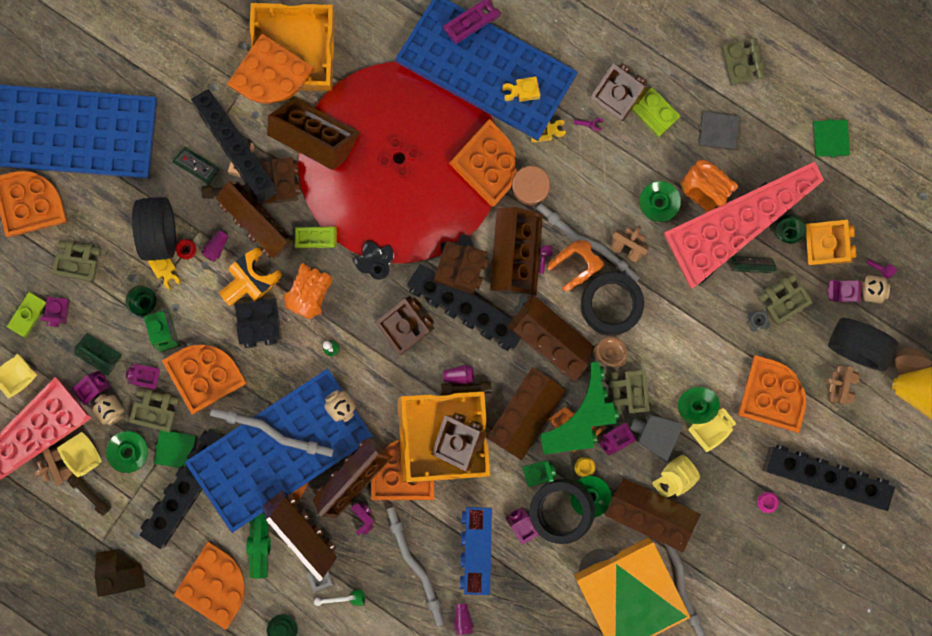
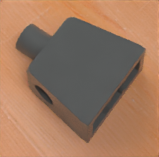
M649 415L646 422L634 418L630 430L640 434L637 443L660 459L668 461L684 424Z

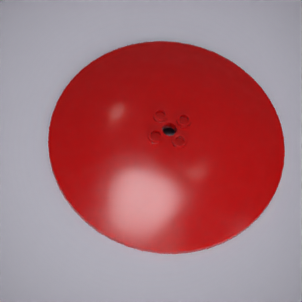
M396 62L373 65L349 75L338 82L332 90H329L315 107L318 111L359 131V137L347 159L334 170L299 153L298 157L301 189L311 213L321 227H337V243L349 251L363 256V246L367 240L376 243L380 249L387 245L392 247L394 258L391 263L407 264L426 261L442 255L440 249L441 242L450 241L457 243L461 234H465L469 238L489 214L492 206L449 162L487 120L490 119L494 123L490 114ZM396 154H403L405 161L401 164L395 163L393 159Z

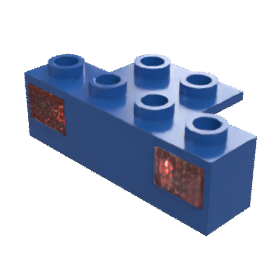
M466 506V511H462V524H466V531L461 533V546H465V553H461V567H465V576H460V589H464V595H490L492 507Z

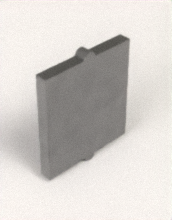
M703 112L702 125L699 128L701 131L699 145L735 150L736 139L739 134V116Z

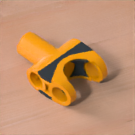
M257 247L244 254L228 268L235 279L218 293L229 306H232L246 293H248L253 301L259 300L283 276L280 270L267 276L257 275L255 264L263 254L261 247Z

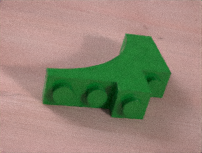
M599 362L589 364L588 389L576 413L560 427L540 434L543 455L594 448V443H597L596 431H592L591 427L616 424V419H619L618 407H614L613 402L605 403V399H608L607 388L602 386V379L605 378L604 367L600 366Z

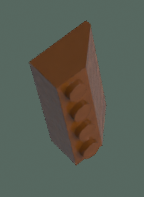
M295 98L268 115L267 136L331 170L345 162L359 137V131Z
M228 181L216 197L220 202L218 206L224 212H229L234 217L232 220L240 228L244 227L248 231L247 236L253 242H258L263 247L261 250L269 258L271 256L273 258L279 257L295 240L239 181Z
M518 207L497 208L490 290L511 294L537 295L543 214Z
M535 295L529 298L507 326L509 330L559 372L574 382L589 365L594 346Z
M532 367L487 439L522 461L566 390Z
M371 438L363 440L359 444V449L356 453L346 458L344 461L345 465L340 470H336L330 476L331 480L317 490V495L314 497L313 502L321 517L337 518L393 457L377 440Z
M624 478L605 514L606 517L683 553L701 515Z
M281 490L263 505L265 519L320 582L337 559L335 553L337 548L330 539L325 540L322 536L324 533L317 524L312 525L309 521V514L304 509L300 510L296 506L297 501L292 494L289 493L287 495Z

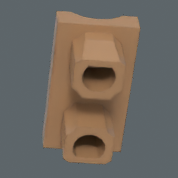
M637 226L635 230L627 227L625 232L630 234L631 237L616 229L610 248L620 253L624 245L629 246L632 249L627 258L637 263L642 255H646L649 247L636 240L637 238L643 242L646 237L639 233L642 227Z
M837 365L835 372H832L831 379H824V383L829 384V402L838 404L854 402L855 392L849 391L850 383L857 384L860 377L859 373L853 371L854 367Z
M47 448L42 452V455L48 467L44 466L43 461L37 462L39 470L34 472L35 477L42 476L44 482L50 480L48 472H50L56 487L63 485V481L72 476V472L67 466L57 469L55 462L62 460L57 448L52 450Z

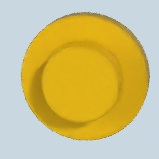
M588 457L578 459L574 466L575 472L579 477L592 476L596 468L593 460Z

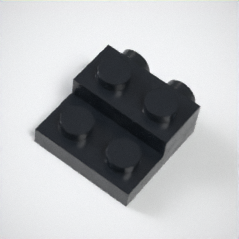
M276 298L235 304L239 345H244V348L257 347V343L265 342V345L278 344L277 340H282Z

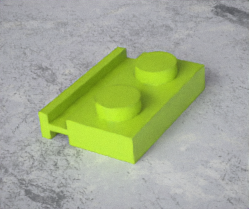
M653 87L647 91L638 105L635 104L631 110L658 138L681 117Z

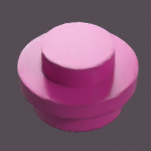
M764 492L757 499L758 508L765 513L774 512L779 504L777 496L771 492Z

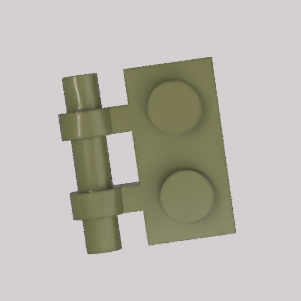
M757 38L749 39V48L744 47L743 41L722 46L731 86L751 82V73H756L757 79L765 78L764 70L766 67L761 59L760 52L762 50L761 46L758 45ZM752 55L754 65L749 66L747 56Z
M60 240L58 247L65 249L64 255L56 253L51 274L94 282L98 262L91 260V256H100L101 248L94 247L93 244L89 243L83 245L73 240ZM74 251L83 253L82 258L73 257Z
M794 274L782 277L777 284L772 287L768 286L763 289V293L758 295V299L761 302L767 299L771 301L772 304L765 309L776 325H779L813 303L802 285L796 289L791 285L797 281ZM784 289L787 294L778 299L776 294Z
M646 370L624 372L625 380L620 381L618 372L610 373L611 381H609V388H612V400L610 401L614 403V407H618L619 414H622L621 406L624 405L628 406V414L650 412ZM620 387H626L627 399H621Z
M139 388L137 396L143 397L144 400L142 404L134 402L129 423L171 432L176 412L170 411L169 406L170 404L178 406L180 398L174 397L171 393L162 394L155 392L154 389L147 388L145 390ZM151 401L162 402L161 408L150 406Z

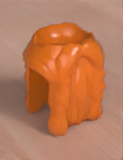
M703 159L696 161V164L690 168L686 176L680 181L683 193L690 197L691 200H694L695 204H698L706 213L715 209V207L724 206L732 191L735 192L738 188V184L731 180L723 170H720L714 163Z
M587 240L573 242L561 251L559 255H556L554 259L550 260L548 264V269L551 271L575 253L581 255L587 262L588 269L563 286L562 290L564 292L572 290L576 285L583 284L590 277H593L594 274L599 273L605 265L599 256L593 254L591 244Z
M302 263L291 290L283 296L285 308L309 319L321 315V304L328 287L332 284V277L325 272L321 274L317 268L311 269V267Z

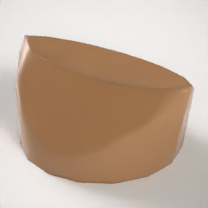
M605 337L593 348L592 354L594 357L607 366L620 367L626 364L627 348L623 341L617 337Z
M904 347L898 350L893 359L894 368L899 374L928 368L932 365V361L926 354L912 347Z

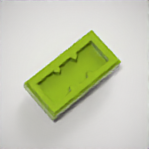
M295 227V248H337V227Z
M28 292L7 327L26 338L46 308V301Z

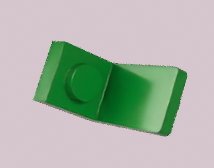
M548 460L522 467L527 487L545 482H553V476H556L553 463L549 464Z

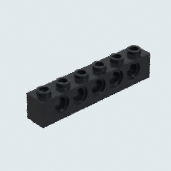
M207 89L192 98L191 101L195 110L259 204L276 195L277 191L274 183L211 91Z
M419 264L407 284L411 294L418 298L421 295L428 299L427 303L431 306L444 308L446 310L444 313L449 317L455 319L457 316L463 320L462 324L471 330L475 327L481 331L480 335L489 341L493 338L499 342L498 346L502 349L514 351L520 338L507 328L513 319L470 293L434 282L436 273ZM431 282L436 285V290L433 293L425 291L427 283ZM446 293H451L454 296V300L450 304H446L442 300L443 295ZM463 304H469L472 307V311L469 314H462L460 312V307ZM485 314L489 317L490 321L487 325L478 323L477 319L480 315ZM504 325L507 328V334L504 336L497 335L495 332L496 327Z
M215 429L205 430L199 438L200 444L197 448H193L187 458H192L207 446L224 437V435ZM182 465L175 474L177 479L173 484L170 483L164 491L165 497L162 501H158L152 509L153 515L150 519L147 518L140 527L142 532L139 536L159 549L166 547L203 490L187 465ZM184 481L190 485V490L187 493L181 490V484ZM172 499L178 502V508L175 511L169 507ZM160 517L166 520L165 528L158 526V519Z
M776 445V448L769 447L762 471L880 510H889L895 490L894 486L889 485L890 481L879 477L876 480L870 479L869 474L857 471L854 474L848 472L849 468L837 464L836 467L828 465L829 461L821 458H816V461L809 459V455L797 451L796 454L788 452L789 448L781 445ZM787 458L793 461V466L789 470L784 466V461ZM808 464L813 468L810 476H807L804 472ZM828 471L833 475V479L829 483L825 480V474ZM847 478H851L853 481V486L850 489H847L845 486ZM870 484L873 487V492L868 496L865 488Z

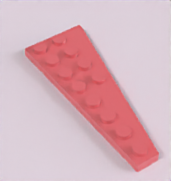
M815 162L663 234L690 289L696 287L824 181Z

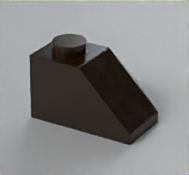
M115 549L97 553L94 577L98 597L146 587L142 565L126 556L124 552Z

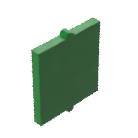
M830 118L828 121L813 122L815 157L834 158L835 156L850 155L848 120H833Z
M160 430L158 443L155 445L154 464L180 468L182 465L185 466V462L189 460L187 456L195 446L196 436Z

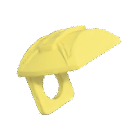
M18 353L15 355L16 357L0 367V389L8 399L21 392L37 376L34 370Z
M721 408L713 420L705 424H692L688 431L705 452H708L721 444L733 431L732 427L736 425V422L724 408Z
M83 432L57 447L62 460L77 477L85 475L102 462L96 448Z
M682 454L672 460L661 472L662 477L654 480L652 484L659 494L665 498L674 494L679 496L696 484L700 474L694 464ZM660 483L669 485L668 492L661 488Z

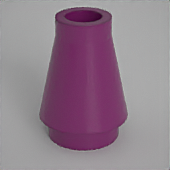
M218 230L202 247L201 254L208 260L215 262L216 259L220 258L229 236Z
M465 364L443 370L444 382L469 385V382H474L473 366Z
M468 604L455 605L454 630H456V635L472 634L474 625L469 613Z

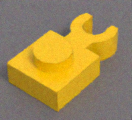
M537 77L517 79L515 82L516 86L509 83L502 86V91L509 90L511 92L510 95H505L504 101H511L517 96L519 102L540 99Z
M557 120L554 124L549 122L539 141L531 138V143L551 141L552 135L557 137L565 136L566 131H559L557 129L558 126L564 125V120Z
M171 258L148 261L157 279L160 280L164 277V286L168 290L172 289L169 285L172 279L178 285L181 284L179 277L172 273L177 268Z

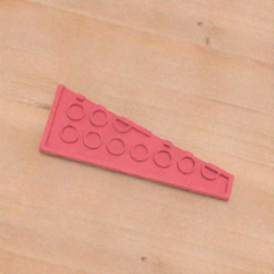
M57 377L0 432V480L92 418Z

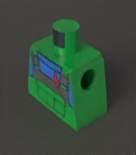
M170 309L144 316L149 339L155 349L162 352L180 346Z

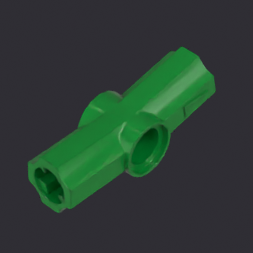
M264 513L250 521V535L247 537L246 551L247 555H249V578L253 579L268 577V555L271 550V538L269 536V523L266 521Z

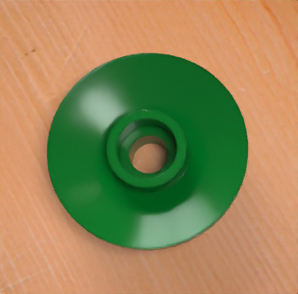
M652 182L641 192L639 199L640 209L652 221H668L680 209V194L668 182ZM661 200L663 205L657 206L655 201Z
M695 387L687 390L678 401L680 416L691 424L708 423L717 416L720 410L718 396L712 390L704 387Z
M123 431L110 439L106 448V457L111 467L116 471L132 473L139 470L145 464L148 457V446L141 435L132 431ZM128 448L132 449L131 456L126 454Z
M585 476L578 479L576 482L583 485L589 493L595 494V499L593 500L595 505L594 518L603 515L608 510L612 500L611 491L607 483L596 476ZM570 493V503L573 509L582 516L583 509L580 501L575 495Z

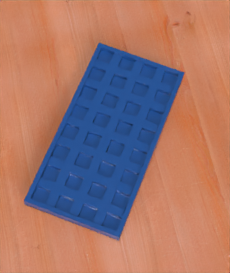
M432 0L395 58V62L539 141L578 72L490 23L455 45L443 27L467 10L449 0ZM537 77L540 99L519 102L517 96L511 101H504L505 95L511 94L509 90L502 91L504 84L509 83L516 86L515 82L517 79Z
M0 85V167L149 179L158 99L149 96Z
M328 368L253 418L263 420L285 437L308 443L313 441L317 442L320 446L334 449L332 457L317 453L313 455L307 453L306 450L282 445L260 428L242 424L185 462L231 533L263 513V505L281 490L287 495L293 493L357 450L363 440L374 438L356 410L353 411L354 416L346 422L343 420L334 421L325 410V398L336 390L343 391Z

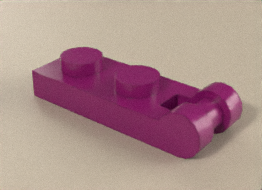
M482 0L444 25V31L455 45L501 16L499 9H495L492 5V0ZM483 10H486L488 14L485 15Z

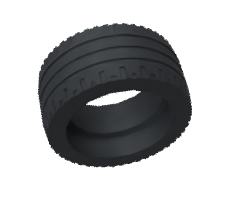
M153 197L135 200L132 210V229L139 258L146 261L173 258L176 250V227L169 199L167 197Z
M618 272L603 273L592 279L584 289L580 303L581 312L586 323L598 333L604 335L623 334L633 328L640 320L644 310V296L639 285L631 277ZM606 284L623 286L632 298L630 315L625 321L618 324H608L601 321L592 309L594 293Z
M840 318L828 343V347L844 358L878 371L887 370L898 347V341L889 334L850 318Z
M557 479L543 485L535 493L530 504V520L535 531L545 540L555 544H568L583 537L591 528L595 517V505L589 491L580 483L569 479ZM560 490L568 491L580 501L583 509L582 520L572 531H556L545 521L542 511L543 503L551 493Z

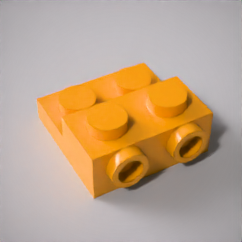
M849 220L807 224L808 265L853 263V258L857 257L856 246L851 243V237H855L854 225H850Z

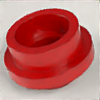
M183 239L176 245V253L181 259L189 260L197 252L196 244L189 239ZM186 246L190 247V251L188 253H184L183 251L184 247Z

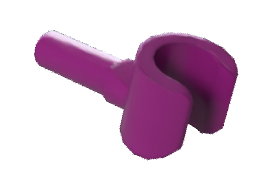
M596 118L594 121L575 119L574 124L587 126L592 131L599 132L602 128H597L595 122L603 123L604 120L601 118Z
M551 245L542 246L540 249V274H544L546 257L552 256Z
M870 259L866 263L880 271L886 279L891 278L897 272V269L891 264L884 268Z

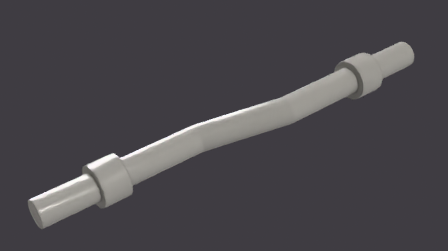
M540 203L536 208L548 219L547 221L552 226L556 225L574 242L587 240L591 244V249L600 252L616 266L615 269L618 272L624 273L636 282L641 278L629 268V264L626 261H621L603 244L578 235L561 220V216L556 212L553 213L543 203Z
M216 408L211 410L210 416L225 419L226 422L232 424L237 422L260 428L282 445L306 450L307 453L313 455L315 453L329 457L333 455L334 449L320 446L317 442L313 441L308 443L285 437L263 420L243 416L232 410H229V412Z
M394 507L388 508L386 511L391 522L390 529L392 534H395L402 557L421 578L429 601L427 602L428 608L432 611L437 626H441L445 622L440 611L441 604L439 598L436 599L428 574L409 552L402 532L404 528L398 520Z
M661 543L665 545L675 566L677 591L690 616L687 620L690 626H693L697 636H706L700 623L702 620L699 614L695 613L685 590L684 570L676 549Z

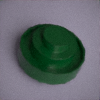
M786 215L777 221L776 235L782 242L795 244L805 238L807 224L800 216Z
M138 285L128 292L125 303L131 313L137 316H145L154 310L157 298L152 289L144 285Z
M278 614L269 621L266 629L267 636H297L298 624L292 616Z

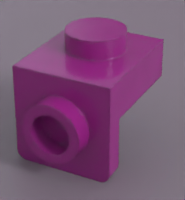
M357 502L351 509L364 522V525L356 533L358 536L362 532L366 535L374 528L372 523L375 519L370 515L372 510L365 503Z

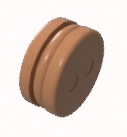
M526 166L517 171L512 182V192L520 203L534 206L542 203L547 198L550 190V179L543 169L537 166Z

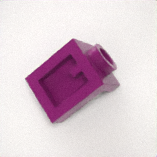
M830 280L827 287L829 300L837 303L861 302L862 282Z
M47 297L45 314L41 316L40 320L45 321L46 326L59 327V324H66L70 300Z
M132 363L131 367H128L126 371L127 384L156 389L160 369Z
M96 371L86 375L72 390L83 405H87L101 392L108 390L111 385L100 371Z
M626 423L598 437L602 450L608 456L636 441Z
M523 507L512 511L505 518L521 545L539 535Z

